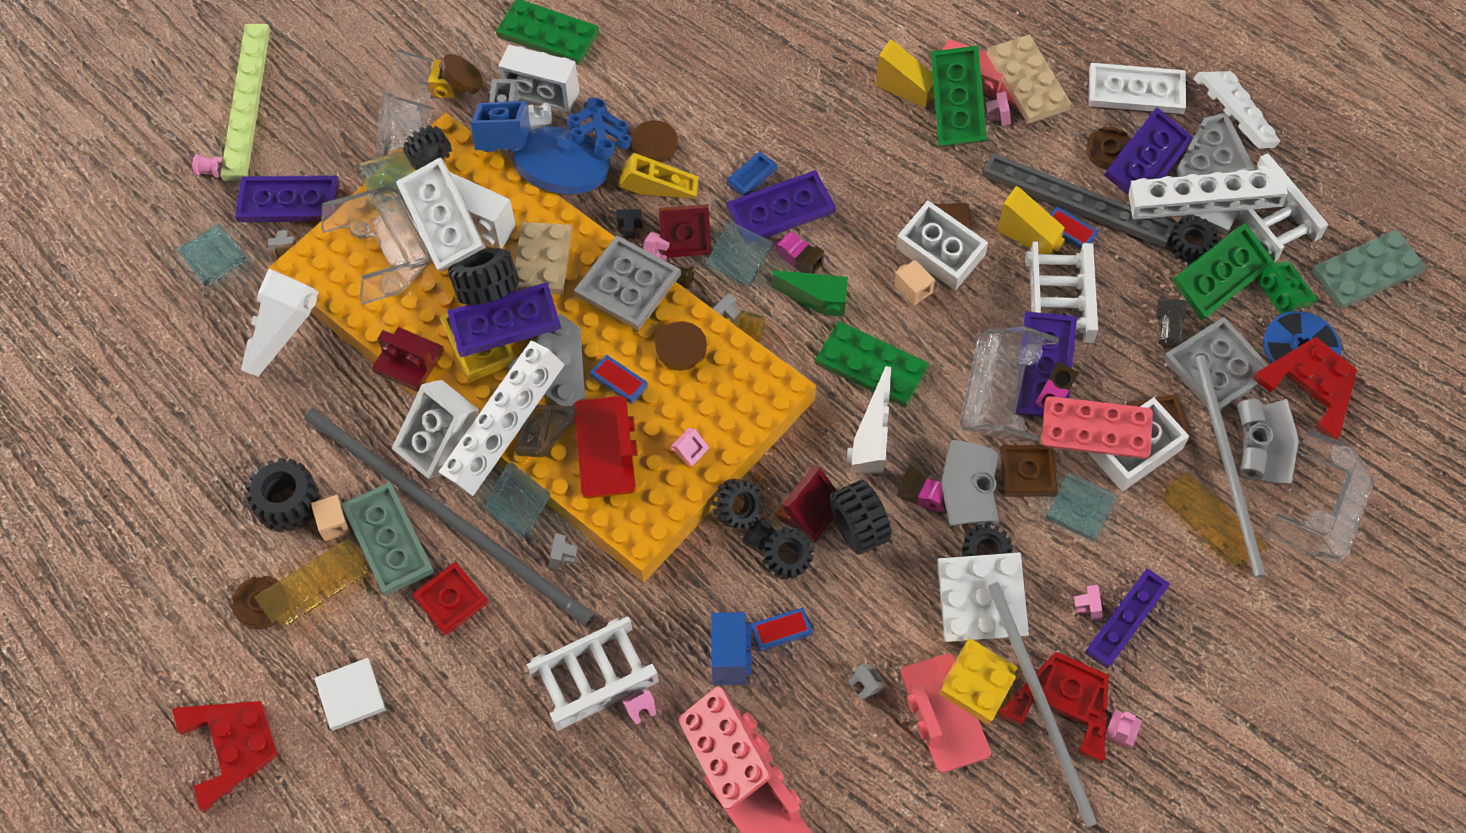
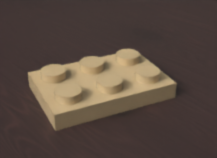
M522 222L515 263L519 285L513 292L548 282L551 294H564L572 225Z

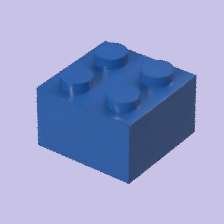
M527 101L479 103L471 121L475 150L493 152L497 149L517 151L524 148L530 130Z
M745 612L711 613L713 685H746V675H752L751 649H746L751 648V622H745Z

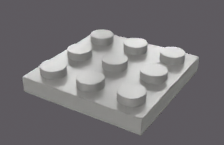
M617 235L575 288L574 294L581 300L639 331L679 278L681 270Z
M1225 317L1170 350L1163 358L1208 409L1195 357L1205 355L1220 411L1260 386L1252 377L1259 370L1268 366L1266 361Z

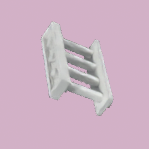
M1267 153L1260 157L1255 170H1262L1268 167L1276 169L1280 167ZM1284 171L1288 194L1283 209L1263 219L1253 209L1236 211L1238 212L1236 215L1237 219L1242 224L1246 222L1274 262L1278 260L1284 249V244L1304 234L1308 235L1315 242L1322 238L1329 225ZM1289 216L1293 217L1299 224L1298 227L1278 237L1268 228Z
M1033 242L1031 251L1026 252L1025 258L1026 266H1030L1031 312L1041 313V307L1078 308V311H1082V318L1080 317L1077 320L1076 330H1079V333H1083V343H1094L1098 332L1093 244L1083 243L1080 253H1076V255L1038 254V242ZM1039 264L1075 265L1076 268L1080 269V274L1077 277L1039 275ZM1040 285L1077 287V289H1081V296L1078 298L1040 297Z
M629 616L623 619L616 618L610 621L607 627L548 655L540 654L534 657L531 663L527 664L532 678L541 675L552 698L555 708L550 713V716L557 731L619 702L620 699L644 687L648 688L659 682L654 665H642L626 634L632 631ZM613 639H617L632 669L631 674L624 678L616 676L601 646ZM590 650L607 682L605 687L597 691L591 690L576 657ZM565 662L581 693L580 699L572 703L565 701L551 672V669Z

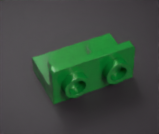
M1290 261L1271 263L1256 278L1257 283L1280 315L1292 312L1296 308L1312 306L1318 300Z

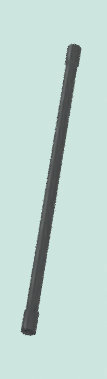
M312 408L306 413L304 418L306 422L321 433L328 435L380 475L391 481L399 489L564 609L569 616L584 627H588L592 623L596 614L583 604L558 589L333 424L329 418L317 409Z

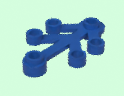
M589 98L584 104L582 111L568 116L566 124L571 128L569 139L572 142L582 143L584 136L595 130L596 144L594 152L597 158L608 160L613 155L615 143L607 139L606 133L617 139L616 145L623 149L630 147L632 138L626 134L629 126L628 123L608 113L606 103L602 99ZM589 117L592 118V121L581 126L583 120ZM603 119L614 125V127L604 122Z

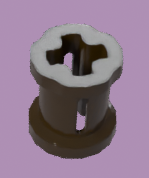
M691 266L689 269L677 267L681 270V275L676 282L690 289L694 279L695 268Z

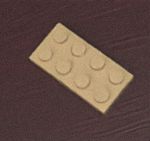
M1030 34L987 48L986 54L995 70L1003 74L1002 81L1027 124L1071 109V101Z

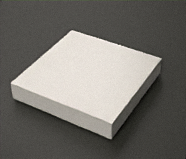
M369 658L315 677L327 721L332 731L386 711Z

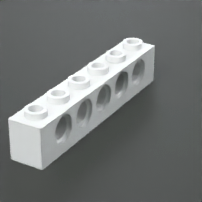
M1268 167L1253 171L1215 172L1207 175L1190 174L1184 177L1166 176L1161 179L1149 180L1142 178L1131 181L1129 200L1132 219L1283 207L1288 192L1283 168L1273 169Z
M530 341L439 470V473L460 489L474 496L565 364L549 349Z

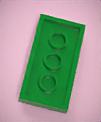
M515 0L497 28L496 34L499 38L547 53L548 55L568 58L575 61L576 65H580L599 33V26L524 0Z
M979 46L931 51L939 147L987 142Z
M1245 222L1171 280L1199 319L1203 320L1258 277L1271 263L1275 262Z
M841 321L837 322L815 358V365L872 392H875L885 367H891L889 400L905 408L930 364Z

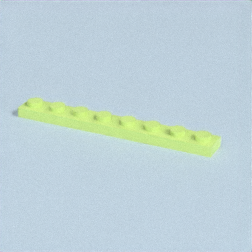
M245 24L220 175L223 181H241V176H248L270 34L268 24Z

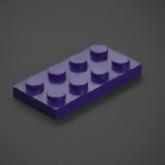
M1156 107L1110 165L1104 176L1129 196L1131 181L1142 178L1148 180L1163 178L1194 137Z
M816 170L727 202V209L746 245L836 213V206Z
M241 176L235 218L237 222H321L337 208L340 180L338 176Z
M548 282L511 292L493 302L465 305L447 310L460 358L562 329Z
M1025 311L1014 414L1044 417V409L1035 403L1058 361L1070 368L1073 366L1077 316ZM1070 390L1065 398L1070 397Z

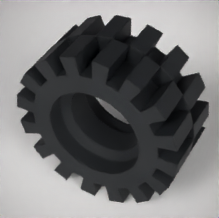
M429 125L427 129L421 127L419 128L420 132L417 133L415 130L412 132L413 137L408 136L406 138L408 142H404L403 152L415 170L426 166L438 158H442L445 162L444 158H449V152H452L449 140L438 126L432 127Z
M1187 216L1186 220L1182 218L1179 223L1175 224L1169 238V246H1172L1170 249L1172 253L1177 252L1175 255L1177 259L1182 256L1184 257L1182 262L1186 263L1190 259L1192 264L1216 245L1218 237H1216L1218 234L1217 229L1213 230L1214 225L1212 223L1207 225V219L1204 218L1202 222L1199 221L1200 216H1196L1194 220H1192V216ZM1184 236H1197L1201 239L1202 244H1191L1185 240Z
M740 479L724 481L725 485L720 484L718 487L721 492L714 493V496L718 497L717 501H712V505L717 506V509L713 510L715 515H719L716 519L719 522H723L722 524L737 529H748V525L754 526L756 524L754 519L760 520L761 518L758 512L764 511V507L760 506V503L765 502L764 498L759 497L763 494L762 491L756 489L758 486L749 481ZM738 494H742L744 497L743 509L740 513L735 514L733 511V501Z
M986 523L985 528H982L980 524L976 526V530L972 528L969 530V534H966L961 556H980L977 552V546L982 542L992 543L997 549V554L1012 553V540L1010 537L1006 538L1007 532L1005 530L999 532V526L995 525V528L991 529V524Z
M784 527L782 530L779 529L763 545L762 556L765 557L762 560L763 564H767L768 572L773 571L775 573L774 576L777 578L779 576H783L782 579L786 580L789 577L791 579L796 578L811 565L810 562L814 557L811 553L814 551V547H810L809 543L812 541L810 538L805 539L804 535L806 533L803 531L798 533L797 528L793 527L789 530V527ZM791 544L797 550L795 562L786 563L780 559L778 555L780 545Z

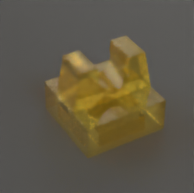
M742 310L739 314L737 327L760 343L766 317Z

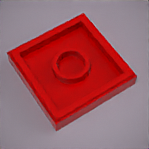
M456 561L412 593L415 601L444 636H447L489 604L488 599Z

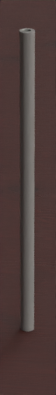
M1199 355L1195 357L1254 578H1263L1266 575L1205 355Z
M999 582L992 583L988 586L1086 828L1097 824V821Z

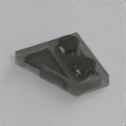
M537 404L520 428L516 446L517 455L545 457L576 417V407Z

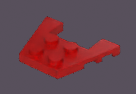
M1315 337L1259 370L1253 375L1252 379L1267 391L1272 392L1285 375L1327 407V411L1314 428L1334 442L1341 434L1357 369Z
M1056 651L1036 672L1051 710L1087 726V731L1078 753L1102 764L1106 755L1105 735L1107 730L1106 711L1109 675ZM1028 683L1000 710L998 717L1020 727L1023 726L1032 703L1035 702Z
M261 701L176 707L172 709L177 730L181 735L206 725L210 729L222 774L193 786L199 809L202 812L208 811L218 799L225 794H230L236 785L245 778L249 779L279 755L264 704Z

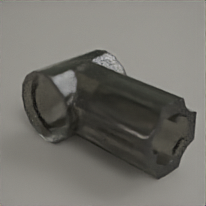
M1162 297L1158 300L1156 319L1159 320L1158 344H1161L1163 348L1172 349L1182 344L1183 322L1187 307L1186 300Z

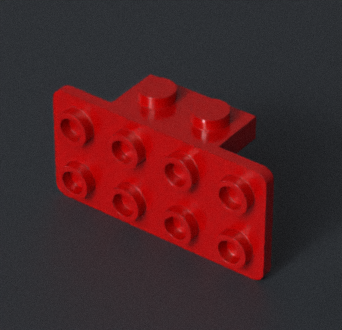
M614 396L576 401L574 403L582 496L589 499L634 493L636 491L633 456H638L636 440H631L630 432H635L634 416H628L626 397Z

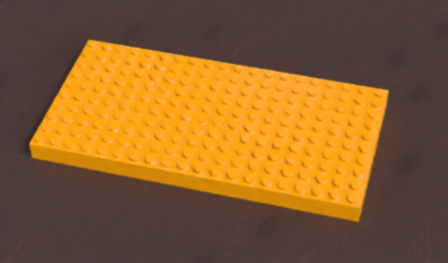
M445 112L431 126L441 128L451 144L452 152H449V158H444L449 172L509 198L511 201L516 229L502 249L510 251L514 266L522 222L572 225L564 294L551 295L557 315L562 314L580 327L585 398L583 400L618 396L591 378L590 372L606 355L648 382V387L632 405L627 402L628 416H634L635 432H630L631 440H636L638 456H633L636 491L634 493L589 499L582 496L574 409L567 415L544 397L541 398L496 464L644 583L714 509L715 506L712 505V501H717L718 498L714 496V493L721 492L718 489L719 485H725L724 481L741 480L815 401L816 385L677 282L673 284L639 331L576 297L574 294L575 288L615 237L555 192L543 190L526 181L517 172L513 162L498 150L493 152L475 150L472 131ZM402 150L268 269L319 291L317 302L311 309V313L372 363H375L382 352L377 339L382 330L394 334L396 329L401 327L442 345L445 352L425 383L443 380L479 409L478 416L509 373V368H504L468 383L440 320L441 316L448 314L447 310L465 306V304L457 300L448 274L449 268L442 272L437 270L430 253L425 250L411 231L408 218L412 215L396 181L416 170L412 167ZM485 246L486 248H484V249L495 248V247H493V246H492V247ZM680 321L693 323L699 327L705 334L707 342L705 358L696 364L694 368L683 371L666 367L658 359L655 348L657 335L663 327ZM538 336L510 343L509 345L515 358L525 350L530 341H534ZM401 385L416 398L418 392ZM688 428H695L709 446V449L693 466H687L672 451V445Z

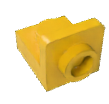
M433 59L428 79L431 96L454 98V87L443 78V70L439 69L441 60Z

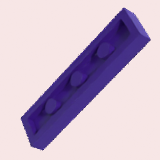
M1146 568L1088 646L1085 654L1106 669H1109L1167 590L1170 583Z

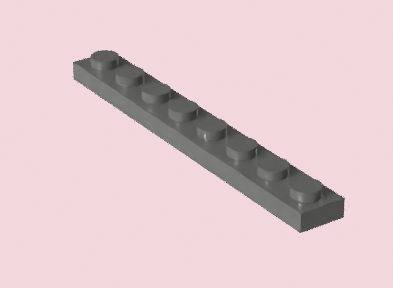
M995 153L991 154L983 169L982 176L1013 189L1017 186L1026 194L1165 248L1175 226L1174 223L1159 217L1132 219L1131 207Z

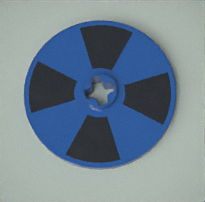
M1303 311L1286 312L1277 316L1267 327L1263 338L1264 351L1270 363L1275 362L1298 348V345L1305 344L1315 337L1340 356L1341 343L1335 330L1325 320Z

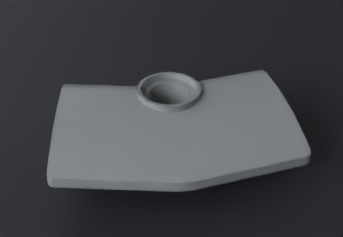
M1247 399L1237 405L1244 433V450L1239 471L1240 475L1251 480L1289 485L1293 479L1299 441L1288 400L1285 399L1262 405L1259 399ZM1254 437L1260 438L1262 442L1256 441Z
M952 440L949 443L941 484L950 526L975 523V527L981 524L982 528H985L987 523L991 524L990 528H993L995 525H999L993 493L996 488L994 477L999 457L995 450L958 440Z

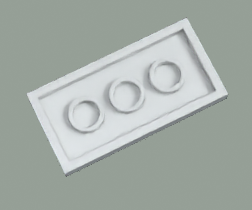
M1091 63L1089 68V106L1153 111L1158 107L1162 112L1184 114L1186 109L1185 70Z
M438 158L396 181L437 270L442 272L453 264L486 248L442 158Z

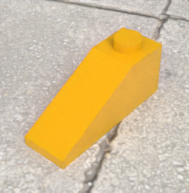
M633 153L621 166L619 187L640 195L695 199L697 197L698 176Z

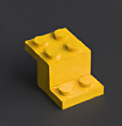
M969 638L944 679L939 695L989 725L1016 678L1014 673L1018 667Z

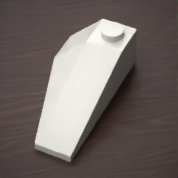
M268 269L258 292L257 302L261 304L258 316H253L251 324L255 325L253 337L247 341L241 367L242 371L259 377L309 316L311 309L317 302L319 291Z
M885 367L854 438L853 448H848L846 463L851 464V472L883 474L886 461L891 367Z

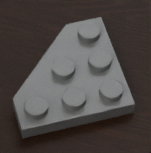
M1226 113L1203 119L1176 173L1178 177H1184L1190 174L1207 175L1215 172L1253 171L1255 167L1230 118Z
M560 314L558 318L562 329L539 335L533 342L549 349L565 364L543 397L569 415L574 409V403L585 398L580 327ZM520 355L508 366L509 371L516 363Z

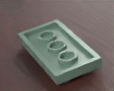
M1395 230L1315 265L1312 273L1338 308L1343 309L1423 273L1426 266L1401 233Z
M391 481L341 504L384 597L435 573Z

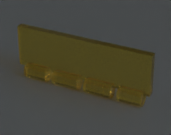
M1188 471L1166 489L1165 492L1168 495L1162 501L1176 514L1184 508L1186 511L1181 515V518L1196 532L1204 527L1206 530L1201 534V537L1216 551L1224 545L1226 549L1221 555L1236 568L1241 562L1244 565L1250 562L1238 517ZM1254 532L1258 550L1261 553L1268 544Z
M348 538L254 596V598L273 624L277 621L283 629L299 619V615L295 611L296 608L299 607L305 615L323 603L319 596L320 593L323 592L325 597L330 599L346 589L347 586L342 579L346 578L352 585L368 575L363 567L367 562Z

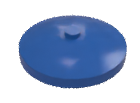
M565 127L533 129L528 133L524 148L513 151L514 167L526 181L543 190L561 194L584 193L599 187L608 177L610 158L608 160H601L596 157L594 152L596 139L587 134L584 136L582 143L572 142L569 139L571 129Z

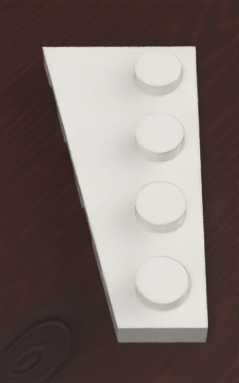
M1231 71L1198 72L1193 79L1198 84L1204 83L1209 89L1207 94L1213 100L1217 98L1225 106L1223 111L1228 117L1240 122L1238 127L1258 149L1275 148L1280 140L1276 136L1275 130L1266 122L1261 110L1254 105L1249 93L1242 88L1234 73Z

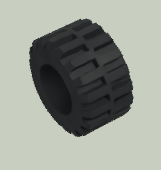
M482 249L464 260L453 264L448 269L457 300L465 305L493 302L508 295L519 285V278L510 251H507V249Z
M278 458V462L274 463L273 460L267 461V466L263 467L260 465L257 468L259 472L257 474L252 473L250 476L252 482H247L246 485L248 490L246 499L261 524H265L268 529L272 530L275 528L278 532H283L284 528H287L289 532L294 530V526L298 525L299 528L304 526L303 522L306 519L310 521L313 518L311 503L320 499L318 486L309 470L302 463L299 462L297 464L294 459H289L286 462L284 458ZM285 487L296 488L294 494L288 500L281 503L271 502L273 495L280 489Z
M863 479L858 480L830 494V506L836 525L842 537L854 552L861 555L890 541L891 527L887 513L880 498Z

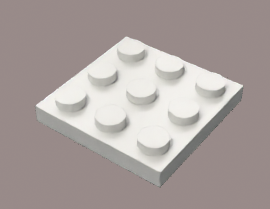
M1021 553L937 559L945 642L965 641L969 638L978 640L1009 637L988 587L995 582H999L1020 636H1029Z

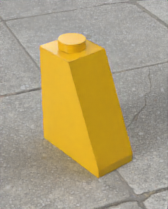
M890 39L878 58L876 86L926 108L931 100H935L932 71Z
M1016 186L1003 204L997 231L1030 249L1033 242H1038L1039 254L1052 255L1054 250L1056 252L1060 250L1065 241L1062 238L1065 227L1021 188Z

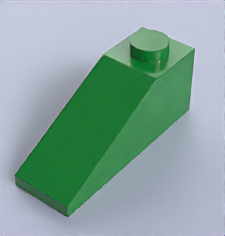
M773 270L772 288L818 313L828 316H845L848 277Z

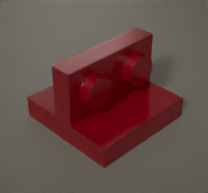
M708 204L659 208L661 238L670 243L667 251L662 250V255L672 258L712 254Z
M398 327L394 334L382 330L377 338L382 352L372 366V370L382 377L418 392L445 350L442 345L401 327Z
M813 465L775 515L780 522L798 526L801 531L806 533L804 536L807 539L810 538L812 542H816L834 519L830 506V494L836 491V488L821 467Z

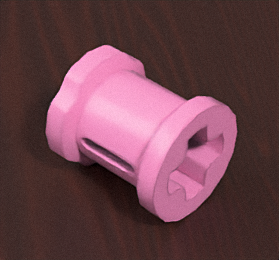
M196 154L192 162L193 174L195 176L207 174L220 178L223 159L222 157L207 158L201 154Z

